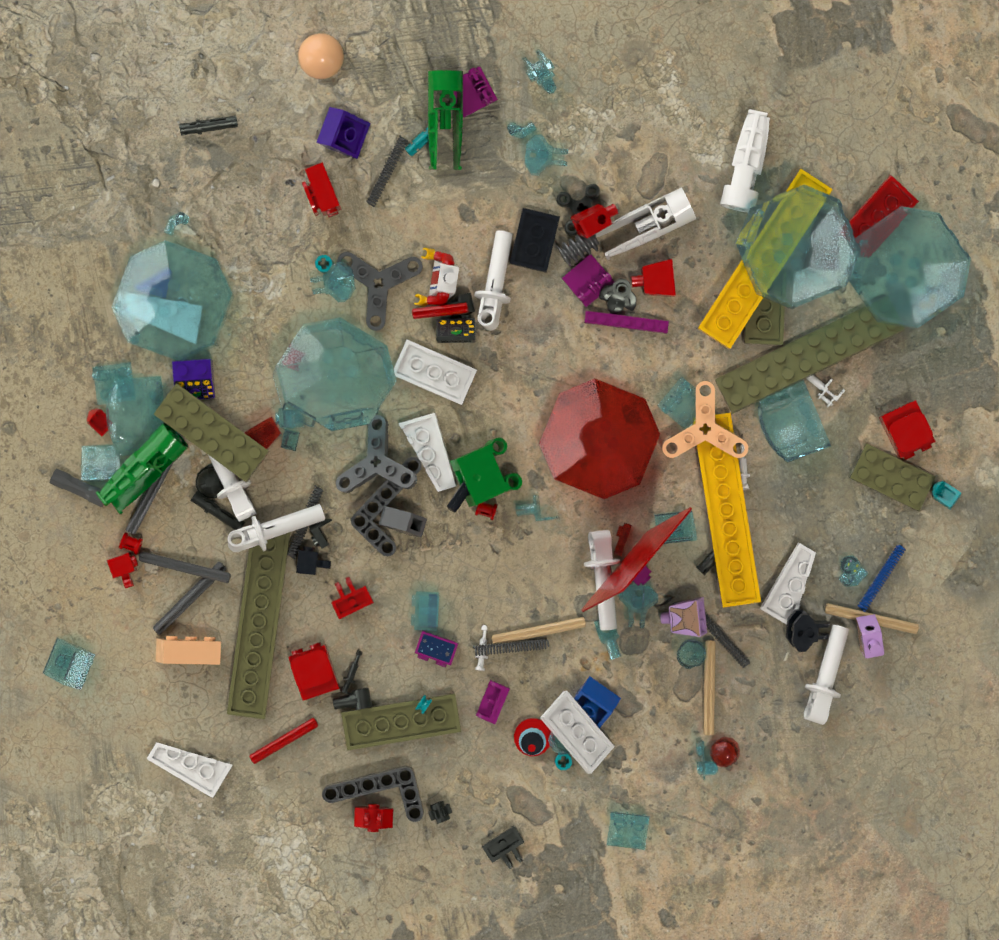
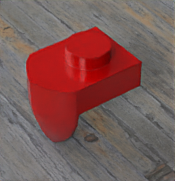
M99 408L90 410L86 419L87 424L101 437L115 424Z

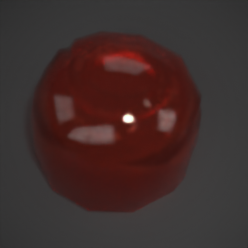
M721 737L715 741L710 750L712 761L719 767L726 768L735 764L740 755L739 744L729 737Z

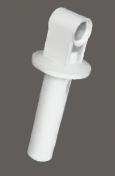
M496 231L485 291H476L474 294L476 298L481 300L478 322L489 331L498 327L502 304L510 303L511 300L510 297L502 293L513 236L512 233L506 231ZM492 316L491 322L485 324V319Z
M209 456L224 487L217 494L218 499L228 497L239 522L257 514L244 490L251 484V481L248 480L247 483L243 480L239 481L237 475Z
M320 504L262 524H260L259 520L257 521L255 516H252V525L229 533L228 547L233 552H240L260 545L261 549L266 551L267 540L324 521L325 516ZM234 538H239L242 542L236 545L231 541Z
M609 530L594 531L588 534L591 561L585 562L584 566L594 569L596 591L611 575V567L621 563L620 559L612 557V537ZM613 596L598 604L600 630L617 629L615 600Z
M832 625L817 681L812 683L813 685H805V688L811 691L804 711V719L824 725L829 716L832 699L841 697V694L833 690V686L849 633L848 628Z

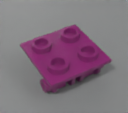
M480 66L470 69L468 73L463 75V117L465 118L498 100ZM454 92L457 104V92Z
M592 255L587 256L562 277V280L585 307L589 306L599 297L603 287L613 285L614 283L611 275L603 269Z

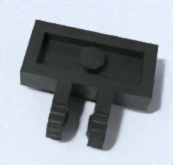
M515 826L507 829L482 846L492 863L502 857L508 868H513L511 860L506 856L510 851L513 852L519 863L523 861L516 847L523 844L524 840Z

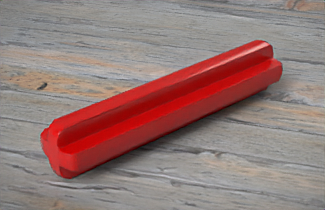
M465 302L415 308L412 310L413 319L463 314L468 312V304Z

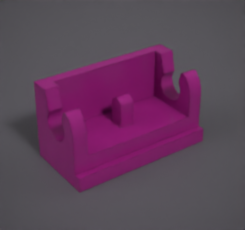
M490 680L476 716L496 724L510 688Z

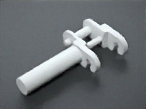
M814 375L806 378L819 390L823 391L822 394H818V400L821 398L828 404L827 407L833 406L832 402H836L845 392V389H843L837 396L828 390L827 387L833 381L832 378L826 385ZM825 392L833 397L831 401L824 396Z

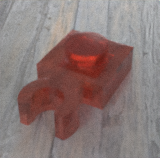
M624 523L623 526L619 525L616 536L619 538L614 554L622 555L632 525Z

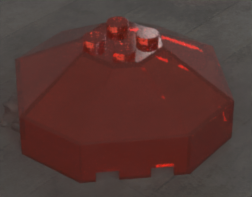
M594 378L559 393L539 446L554 480L605 500L641 484L660 432L645 398Z

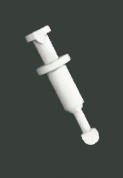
M743 444L740 445L741 453L745 449ZM742 457L739 459L743 490L749 489L747 478L750 477V474H747V459Z
M483 625L481 628L483 630V637L479 644L481 646L487 644L486 633L488 627L486 625ZM480 648V656L475 655V658H479L475 670L485 671V668H483L484 659H488V656L484 655V648L482 656Z

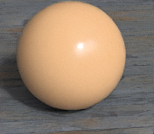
M324 33L313 34L306 38L298 52L300 67L307 75L315 79L332 77L340 70L344 60V53L340 43L331 35Z

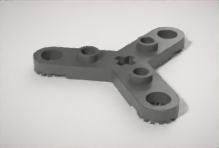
M343 252L337 259L341 270L369 288L366 324L373 331H379L385 326L388 289L419 275L423 269L422 262L417 257H409L380 272L350 252ZM346 256L351 257L353 260L352 265L349 267L342 265V259ZM411 261H415L419 265L418 270L415 272L408 270V264ZM383 279L382 283L384 286L375 288L374 280ZM374 316L381 318V324L377 327L372 326L370 323L371 318Z
M375 415L369 420L367 457L337 478L336 487L339 491L350 493L378 474L407 490L412 489L417 484L416 473L388 458L389 424L384 417ZM381 420L382 427L376 430L374 425L376 421ZM377 458H378V460H380L381 463H379V464L376 466V465H374V462H376V461H377ZM405 475H411V481L408 484L403 482ZM348 478L350 484L347 488H343L342 482Z

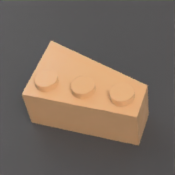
M166 636V639L156 638V662L163 664L220 665L221 641H216V637H204V640H197L195 636H185V639H178V636Z

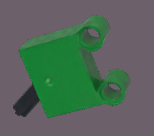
M503 438L489 440L484 446L450 461L460 485L447 505L450 511L457 512L465 499L468 506L472 507L502 493L521 488L523 482L521 476L517 473L502 476L494 456L502 455L507 450V442ZM494 443L498 445V451L494 450ZM509 478L513 480V487L509 485Z

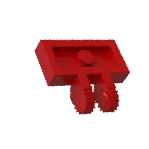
M350 577L345 578L346 584L351 590V593L347 595L344 594L339 582L334 583L341 598L332 601L331 604L339 619L374 603L367 587L364 586L356 590Z

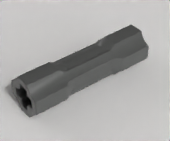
M55 469L50 479V484L74 493L97 506H104L96 495L97 491H101L100 488L72 477L64 471Z

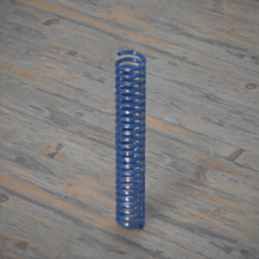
M897 545L894 548L895 551H892L893 553H891L888 561L884 564L885 566H882L883 568L879 571L880 574H877L878 576H876L873 584L869 587L870 589H867L868 591L864 594L865 597L861 599L862 602H859L858 607L863 612L868 610L867 607H870V602H873L874 597H876L875 594L880 592L878 589L883 587L882 584H885V579H888L889 574H891L890 571L895 569L893 566L898 564V558L901 559L900 556H903L904 551H906L901 545Z

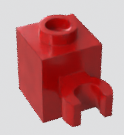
M130 552L107 560L113 579L121 576L125 589L134 586L129 573L137 571L136 566H139L135 555L132 556Z

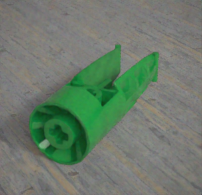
M428 71V139L431 165L429 170L437 169L438 110H440V129L443 130L451 129V110L454 111L453 166L454 170H461L463 71ZM434 92H437L435 104L438 108H434ZM454 92H457V108H452L456 103ZM442 98L448 99L449 102H442Z
M163 423L120 466L101 491L96 492V495L105 506L112 503L117 512L122 514L123 509L144 493L161 476L164 470L189 448L188 444L177 431Z

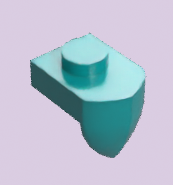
M939 481L934 484L932 490L933 499L950 510L962 495L960 491L945 481Z

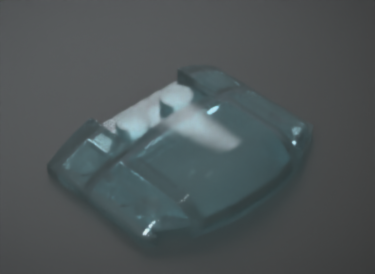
M161 376L114 380V385L107 398L106 421L110 438L120 451L119 454L121 456L132 455L165 423L154 415L157 408L163 402Z
M804 380L759 402L758 416L762 432L773 451L787 463L831 447Z

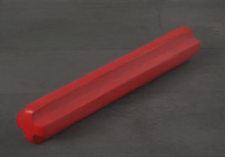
M311 718L249 756L252 763H258L317 728L319 725L316 719Z

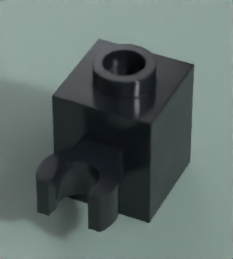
M304 547L303 550L298 552L296 573L317 575V568L331 569V561L318 560L319 552H315V548Z

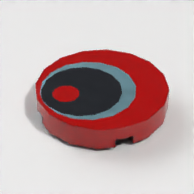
M537 718L523 720L514 732V743L517 749L528 756H539L545 753L552 741L551 730L542 720Z

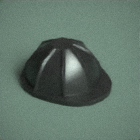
M207 465L197 474L195 482L198 492L209 499L217 498V494L224 487L213 465Z

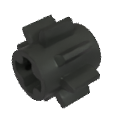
M439 801L430 805L431 811H428L431 821L436 820V823L439 824L450 819L449 814L452 813L449 803L445 805L444 801Z

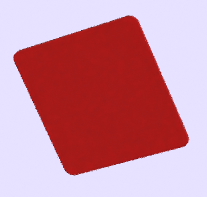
M689 507L648 530L581 611L584 612L623 592L690 513L692 508Z

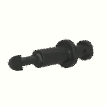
M359 649L356 652L355 662L351 663L347 676L343 677L345 684L340 689V692L348 695L350 684H355L353 679L359 667V658L362 655Z

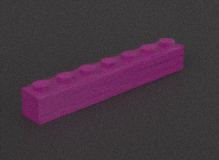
M586 311L584 319L585 324L664 334L668 333L669 321Z

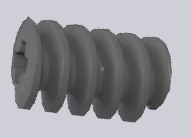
M595 234L589 238L583 236L581 238L576 235V242L570 238L568 240L569 246L565 242L562 243V249L557 246L564 262L571 266V259L577 263L578 255L584 259V252L592 255V248L598 252L599 242Z

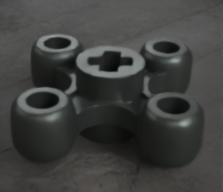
M589 184L585 189V196L581 200H574L569 193L561 192L557 195L556 202L560 207L570 208L573 215L580 213L577 211L580 205L587 209L592 207L591 203L599 196L600 188L596 184ZM595 189L596 193L590 194L589 190ZM566 197L567 202H561L560 198ZM572 220L565 224L564 230L567 235L574 236L577 234L576 229L574 231L568 229L570 225H573Z

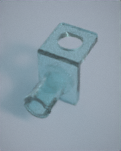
M533 495V503L516 504V510L524 509V511H516L517 517L534 515L535 521L560 519V516L541 518L539 495Z
M599 620L594 621L600 642L606 645L610 660L621 657L622 655L616 641L619 638L617 630L613 629L608 633H603L600 630Z

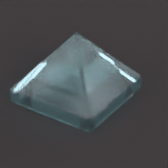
M285 429L281 437V448L296 451L300 433Z

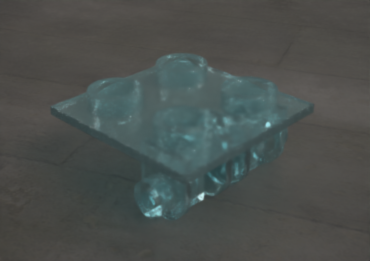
M131 362L93 367L92 378L95 381L97 405L136 400Z
M681 376L657 406L662 412L686 429L696 420V388Z
M120 444L82 446L81 481H106L120 468Z
M699 738V743H696V754L700 756V762H697V773L705 780V775H715L718 772V766L713 761H705L704 740Z
M610 812L607 845L645 850L650 816H645V814H628V812Z

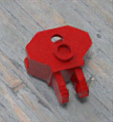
M380 804L355 807L354 827L366 828L367 832H379V829L393 828L394 808L380 807Z

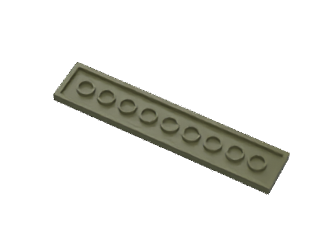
M888 296L715 379V382L731 413L734 414L905 331V328Z
M291 532L267 540L266 551H263L260 545L249 548L227 714L259 719L266 718Z

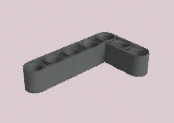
M410 457L402 466L408 468L410 461H417L419 467L416 471H413L417 475L422 469V463L418 458ZM411 475L404 476V484H408L411 481ZM387 480L351 518L352 526L375 549L387 557L392 556L396 552V544L373 520L383 511L384 506H387L404 489L390 480ZM384 488H389L392 491V496L389 499H384L381 495ZM371 502H376L379 506L378 511L375 513H371L368 510V505ZM357 516L365 518V524L362 527H358L355 524ZM371 529L378 530V539L372 540L369 538L368 534ZM390 542L393 545L391 553L383 551L382 546L384 543Z
M402 766L327 785L322 792V797L326 802L334 803L399 787L407 818L412 822H418L424 814L415 772L410 766ZM408 770L411 773V778L403 780L400 773ZM390 775L393 782L386 785L382 782V777ZM370 779L373 781L374 787L366 789L363 782ZM352 784L355 787V792L348 794L345 791V786ZM334 789L336 797L328 798L326 790ZM413 789L416 796L409 799L406 797L405 791ZM412 808H418L420 810V815L418 817H412L410 815V810Z

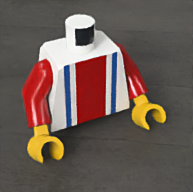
M423 248V250L427 251V255L421 256V258L427 260L434 259L429 296L416 294L415 297L420 298V300L414 304L420 307H426L427 304L444 305L455 294L459 267L455 265L452 255L439 251L435 252L431 248Z

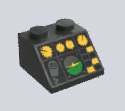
M452 315L441 316V319L436 321L437 343H475V318H471V315H460V319H452Z

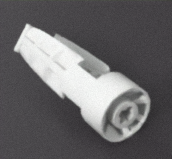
M748 110L732 162V166H735L731 185H725L720 205L725 208L746 213H754L759 193L753 189L757 175H761L766 152L770 118L767 117L768 113Z
M682 187L613 221L609 227L596 233V237H600L650 213V216L635 223L638 232L641 233L657 225V227L605 253L606 259L610 260V257L643 245L696 220L694 211ZM657 205H660V206H658V207L655 208L654 213H653V211H652L651 208H653V207H655V206H657ZM664 212L666 218L662 219L660 213ZM672 220H675V222H676V223H674V224H672V225H670V226H668V227H665V228H663V229L660 228V226H667V225H669Z

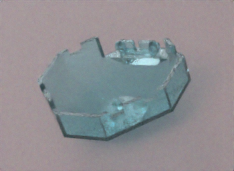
M804 184L750 208L736 241V246L757 295L787 308L794 309L847 286L861 249L853 236L852 227L843 212L840 199Z
M901 206L853 239L846 278L877 322L917 329L964 297L971 257L959 244V240L945 224L940 213Z
M164 240L130 256L111 308L128 343L176 361H185L217 345L218 337L235 295L216 258Z
M341 317L303 324L273 372L282 411L295 415L299 418L300 422L309 427H314L315 422L330 431L370 424L392 392L397 381L387 345Z

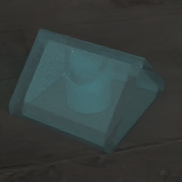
M690 511L664 544L697 540L692 511ZM680 512L654 515L655 526Z

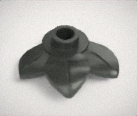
M623 278L617 279L613 285L603 287L599 295L601 300L608 301L607 306L610 314H617L624 307L630 311H633L636 307V295L631 291L630 282ZM624 286L625 290L619 291L618 288Z

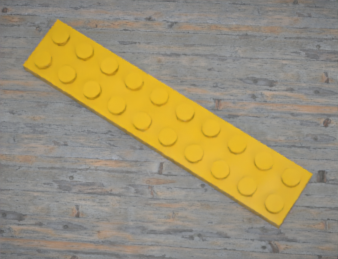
M802 169L798 171L697 328L698 330L729 350L731 349L833 190L806 171Z
M731 412L715 415V423L734 434ZM693 418V424H695L696 418ZM705 423L703 427H700V430L707 434L711 427H708ZM705 440L697 445L722 608L760 603L761 597L738 458ZM735 444V445L733 446V450L737 453L736 444Z

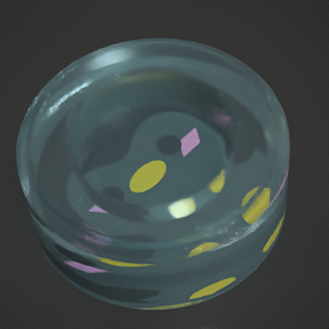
M848 555L841 559L840 569L843 573L852 575L859 570L860 563L856 557Z

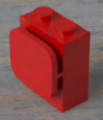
M323 162L305 169L310 185L308 186L305 181L302 182L314 215H319L318 208L321 209L323 216H328V218L338 215V211L342 209Z
M916 400L879 417L898 459L904 457V460L915 456V451L919 449L922 452L932 448V443L936 442L928 421L921 412Z
M321 642L310 645L309 650L303 651L301 648L291 652L292 655L288 658L302 701L340 689L326 644L321 645Z

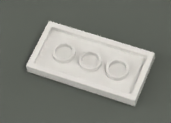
M406 340L391 375L462 405L477 370Z
M563 691L540 717L587 774H592L615 747L568 691Z

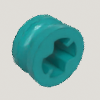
M320 255L315 261V266L318 271L326 273L332 269L333 263L329 256ZM321 259H326V262H329V266H326V269H322V266L319 265V261L322 262Z
M424 695L415 710H421V713L424 714L432 699H427L426 695Z
M564 752L559 753L555 758L556 767L560 770H568L572 765L571 756ZM562 756H566V759H569V763H566L565 767H562L561 763L558 764V760H561Z

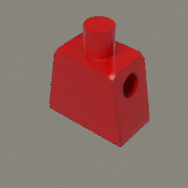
M597 204L570 218L578 235L589 238L612 225L610 218L619 213L614 204L607 207Z
M672 259L643 266L641 268L642 275L631 276L632 288L643 287L644 295L676 296Z

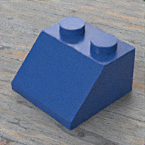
M590 676L574 696L576 702L598 728L613 713L621 699Z

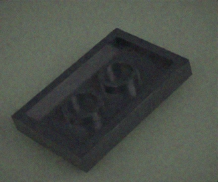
M523 208L509 264L547 273L560 216Z

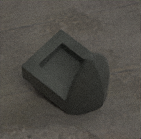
M325 519L309 526L314 535L311 539L316 547L320 546L323 549L329 545L320 528L331 522L332 519Z

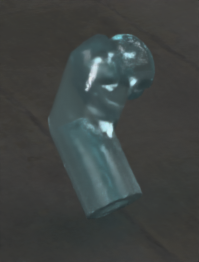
M514 122L509 123L507 126L509 134L517 138H525L537 130L532 122L524 127L516 125Z
M183 212L171 216L163 233L172 236L177 225H186L188 223L189 216Z
M861 567L855 575L843 573L839 580L846 587L857 586L867 576L868 572Z

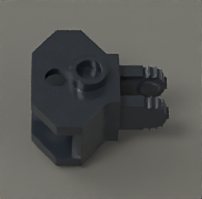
M795 609L787 618L786 639L798 652H806L814 642L829 639V633L819 632V628L830 627V622L825 620L815 621L803 609Z

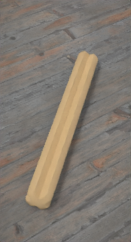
M829 603L825 607L826 614L856 620V617L873 615L872 613ZM875 614L879 626L917 634L918 624Z
M584 617L540 625L493 635L492 642L493 645L494 643L503 644L504 642L509 643L584 628L586 623Z
M706 640L704 735H714L715 641Z

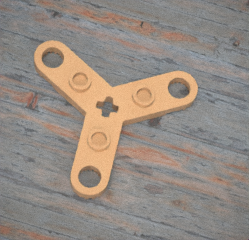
M702 381L697 385L696 423L664 442L662 450L667 457L675 458L705 440L736 458H742L748 453L749 447L744 439L715 423V387L711 382ZM708 385L711 388V393L708 396H703L700 393L701 386ZM705 423L708 427H711L707 434L700 430V427H703ZM675 443L678 447L677 452L669 453L667 445ZM736 443H742L745 447L744 451L740 454L733 450V446Z

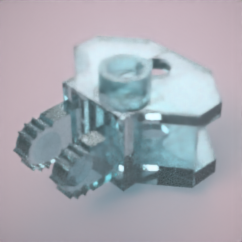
M538 49L535 51L539 59L538 62L532 65L526 57L522 59L527 69L526 74L531 82L534 81L538 85L541 84L547 93H554L557 88L552 79L555 76L553 72L555 67L551 60H547L543 52Z
M534 135L526 144L525 167L531 175L540 176L547 167L567 166V162L564 160H552V155L568 154V150L553 148V146H549L543 135ZM535 153L536 157H531L530 154Z
M344 261L332 264L325 275L310 278L311 283L324 281V288L313 289V294H330L337 302H345L350 299L356 289L353 270Z
M629 585L623 592L619 593V600L628 607V627L633 626V615L636 612L641 613L639 625L640 628H644L648 609L658 603V594L650 586ZM637 590L642 591L641 596H636Z

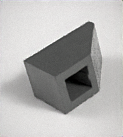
M384 506L379 525L409 536L422 537L427 518Z

